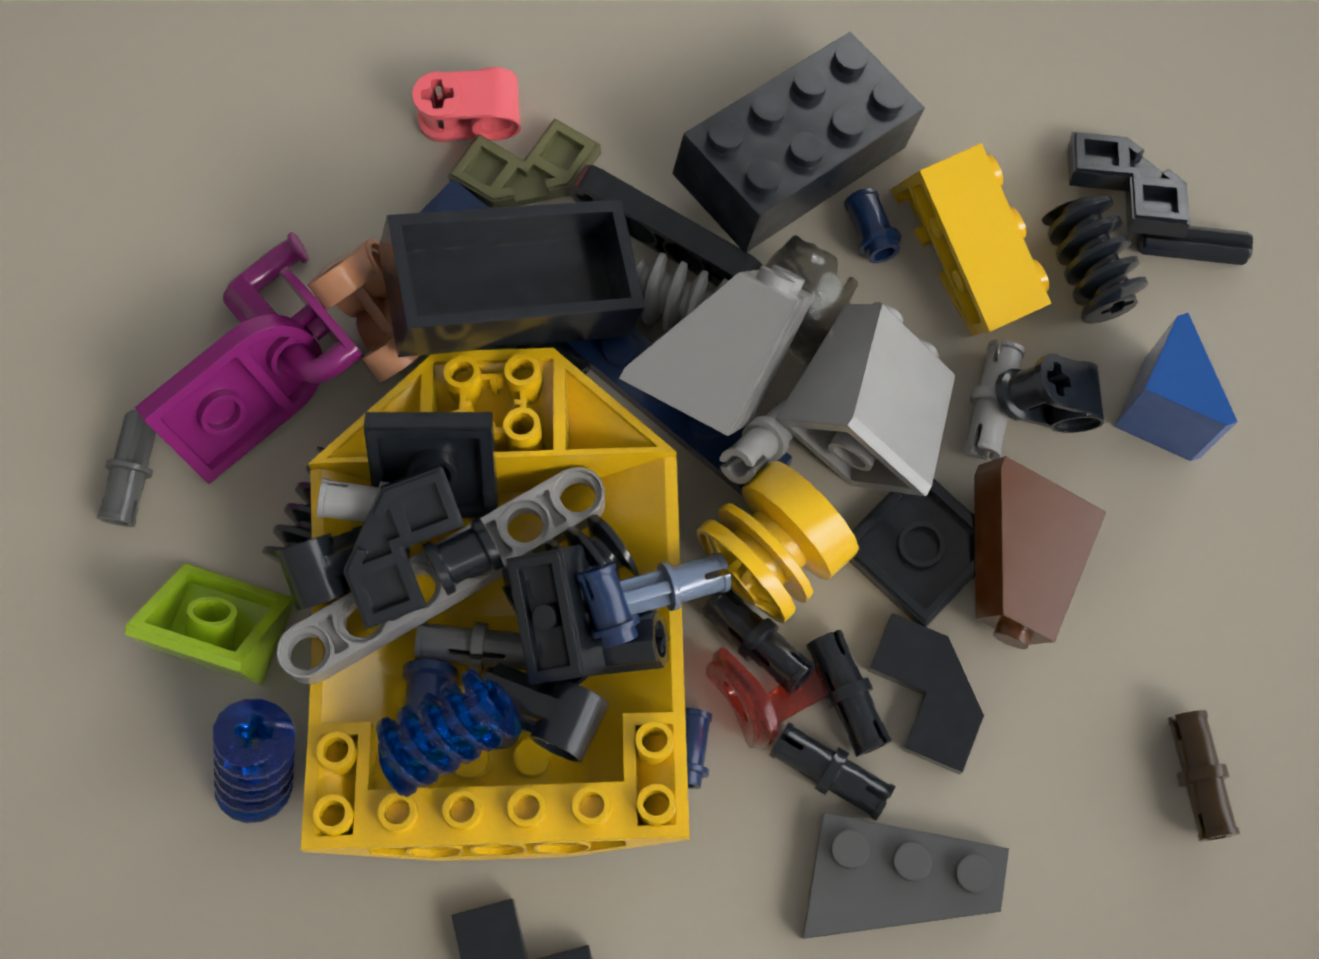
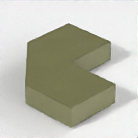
M554 118L524 160L478 134L448 174L449 182L452 179L456 180L489 208L517 207L570 196L568 191L570 185L584 165H593L601 154V147L599 143Z

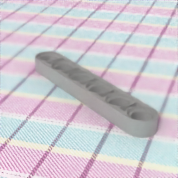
M572 467L558 473L480 519L489 532L505 565L507 564L506 558L522 556L528 551L533 553L545 551V542L549 539H554L559 544L567 540L566 531L572 526L580 531L587 528L588 517L593 514L601 517L605 509V488L602 480L595 472L584 467ZM576 483L589 486L596 496L593 505L582 512L570 511L561 503L563 491L568 486ZM521 514L537 516L543 523V530L540 536L528 543L514 540L508 534V526L516 516ZM470 524L462 528L461 530L455 532L454 534L448 536L447 538L441 540L435 545L440 544L466 531L470 528ZM422 551L409 560L415 575H426L436 584L433 597L426 603L427 607L380 624L372 635L355 637L349 634L346 627L350 613L358 608L351 592L293 625L283 633L277 646L276 655L279 664L297 682L302 684L322 682L503 577L502 568L495 571L490 567L456 584V592L447 596L425 551ZM306 638L321 640L325 646V655L320 664L309 670H300L293 666L291 660L292 650L299 641Z

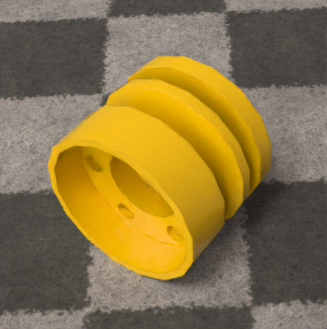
M770 461L751 481L742 487V495L753 515L751 516L734 504L725 503L718 510V516L723 525L715 520L707 519L697 529V537L709 556L717 552L724 556L729 568L718 570V573L721 576L731 575V588L745 601L755 605L774 621L784 624L796 610L791 597L796 601L806 603L814 592L802 568L820 579L830 580L857 554L859 546L854 534L842 516L808 480L782 462Z

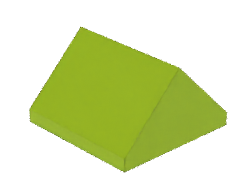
M184 563L125 625V635L151 650L262 686L293 608V599L284 594Z

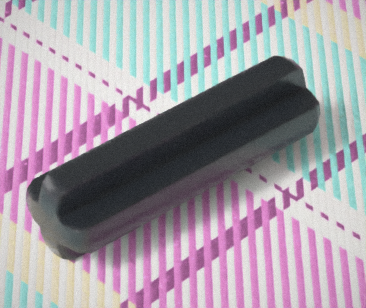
M1189 226L1185 238L1138 234L1137 245L1138 251L1143 255L1244 265L1252 255L1253 235L1246 231Z

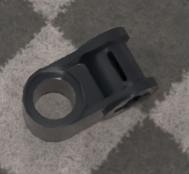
M1047 354L1038 359L1035 366L1025 370H1006L996 380L995 393L1002 411L1015 421H1024L1049 427L1053 431L1061 433L1085 432L1101 427L1104 424L1099 371L1097 364L1093 362L1076 361L1058 354Z

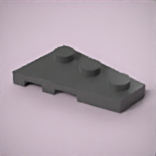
M823 813L802 939L1001 912L1009 848Z

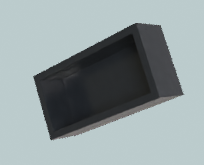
M850 31L686 131L681 140L672 174L741 250L747 253L903 150L925 107Z
M622 200L393 214L386 217L378 249L398 357L623 337L629 334L645 309Z

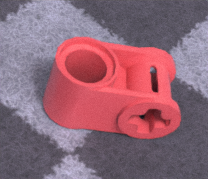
M490 67L476 71H435L419 78L413 87L412 97L415 108L418 110L417 119L420 130L427 138L433 141L472 140L478 134L489 140L498 141L514 137L520 132L518 78L511 70ZM436 86L441 87L442 95H437ZM438 120H443L444 128H439Z

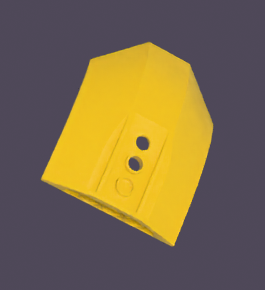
M554 348L471 350L431 354L367 411L493 412L498 508L566 469L584 467L595 472L602 480L605 488V509L601 518L617 532L629 551L639 575L656 571L657 565L661 562L666 561L671 566L680 564L677 452ZM365 413L308 463L311 483L312 539L328 533L333 537L363 525V522L329 517L318 518L317 504L322 478L371 486L363 428ZM576 483L568 486L563 491L561 503L570 511L582 512L593 505L596 496L589 486ZM532 514L518 515L508 526V534L514 540L522 543L534 541L543 530L542 521ZM462 518L464 526L409 546V559L424 551L423 544L429 541L436 544L468 526L470 521L475 518ZM588 527L581 531L587 537H590ZM567 540L561 542L560 545L568 547ZM625 567L619 569L620 580L634 576ZM415 575L424 600L427 603L435 593L436 584L426 575ZM503 577L426 621L430 624L470 628L474 627L475 622L488 623L490 630L519 632L516 614L501 588L504 586ZM346 595L313 606L312 614L318 612L319 610L325 608L326 606L332 604L333 602L339 600L340 598ZM682 602L681 608L676 611H670L667 607L656 609L660 617L665 619L669 637V660L664 668L588 676L580 684L604 698L609 704L581 763L569 761L545 750L529 738L530 736L520 733L519 739L513 746L506 749H496L487 743V733L495 722L483 718L475 711L478 697L476 690L485 672L489 669L486 666L483 672L470 671L469 665L448 663L458 670L457 683L450 687L447 715L452 718L449 735L427 738L411 736L396 728L398 713L404 711L407 682L402 677L403 666L407 662L415 660V639L418 626L330 678L316 684H310L300 850L308 853L429 861L571 857L690 840ZM356 608L350 613L346 627L349 634L355 637H367L372 635L379 625L366 629L359 610ZM311 638L312 669L321 663L325 655L324 643L317 638Z

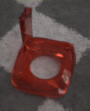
M724 647L713 652L711 662L706 667V676L716 685L734 710L749 748L757 746L765 748L770 746L777 735L779 723L824 699L827 695L817 667L809 679L791 695L780 685L766 693L755 676Z

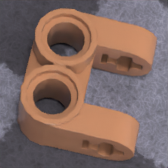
M371 238L324 268L308 283V287L325 310L337 305L346 315L357 318L358 332L368 349L361 359L376 380L383 382L403 370L420 355L398 357L378 249L380 242Z

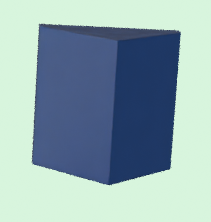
M1189 313L1177 316L1145 357L1114 427L1192 461L1201 458L1238 421Z

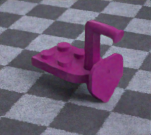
M290 232L286 240L265 253L228 284L223 294V301L240 321V324L228 331L134 407L142 419L208 484L213 482L303 408L312 398L320 383L332 380L353 363L358 364L362 360L363 354L308 288L289 269L299 261L306 263L309 260L304 245L293 232ZM280 274L305 304L291 318L278 315L258 293ZM326 334H329L336 343L322 353L316 339L319 341Z

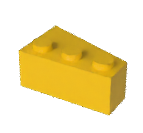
M982 143L926 167L889 189L897 204L908 200L922 226L916 228L914 234L921 247L930 243L933 244L944 269L938 277L972 336L991 332L1052 304L1046 292L1049 290L1047 274L1042 265L1037 260L1032 259L1024 241L1026 237L1024 221L1020 213L1014 207L1009 206L1001 188L1003 185L1001 168L997 160L991 154L986 153Z

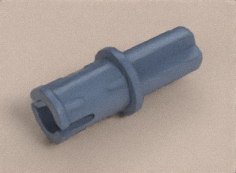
M717 552L708 557L671 566L666 561L661 562L657 565L656 571L622 579L620 583L631 614H641L667 607L670 611H676L681 608V602L718 592H727L731 589V575L726 574L705 579V574L729 568L724 556Z

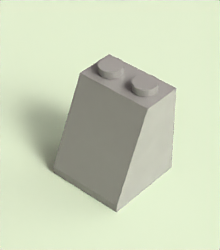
M772 265L771 269L761 266L760 270L739 272L624 368L619 379L729 436L746 426L754 418L815 296L801 289L805 282L803 278L777 265Z
M882 302L846 304L775 420L781 423L784 428L849 485L926 496L933 483L955 374L939 359L940 353L933 345L917 338L902 324L904 321L903 316L893 307Z

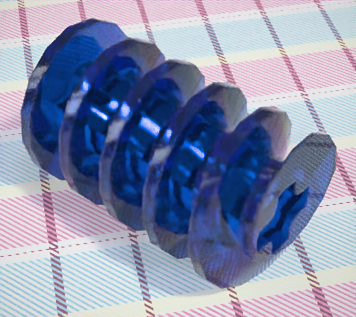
M471 668L462 673L465 693L456 683L450 680L441 685L440 694L442 702L435 695L427 693L419 698L420 713L414 707L406 705L398 709V723L388 716L377 721L376 732L379 741V763L389 784L399 795L409 797L416 793L418 787L425 788L436 782L439 775L447 776L459 768L460 763L468 764L479 758L482 750L490 752L502 744L503 738L511 740L520 735L522 727L520 715L513 700L501 685L491 680L485 681L477 671Z
M243 699L230 704L219 713L213 725L215 799L220 809L233 820L246 824L263 822L276 816L288 804L292 794L295 727L288 713L277 704L267 700Z

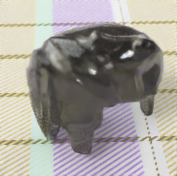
M794 235L768 260L765 267L771 269L772 265H777L800 276L805 280L801 289L815 296L788 349V352L801 363L809 365L844 306L850 304L858 282L854 277H849L843 286L837 276V258L826 250L818 248L814 243L806 242L799 236Z

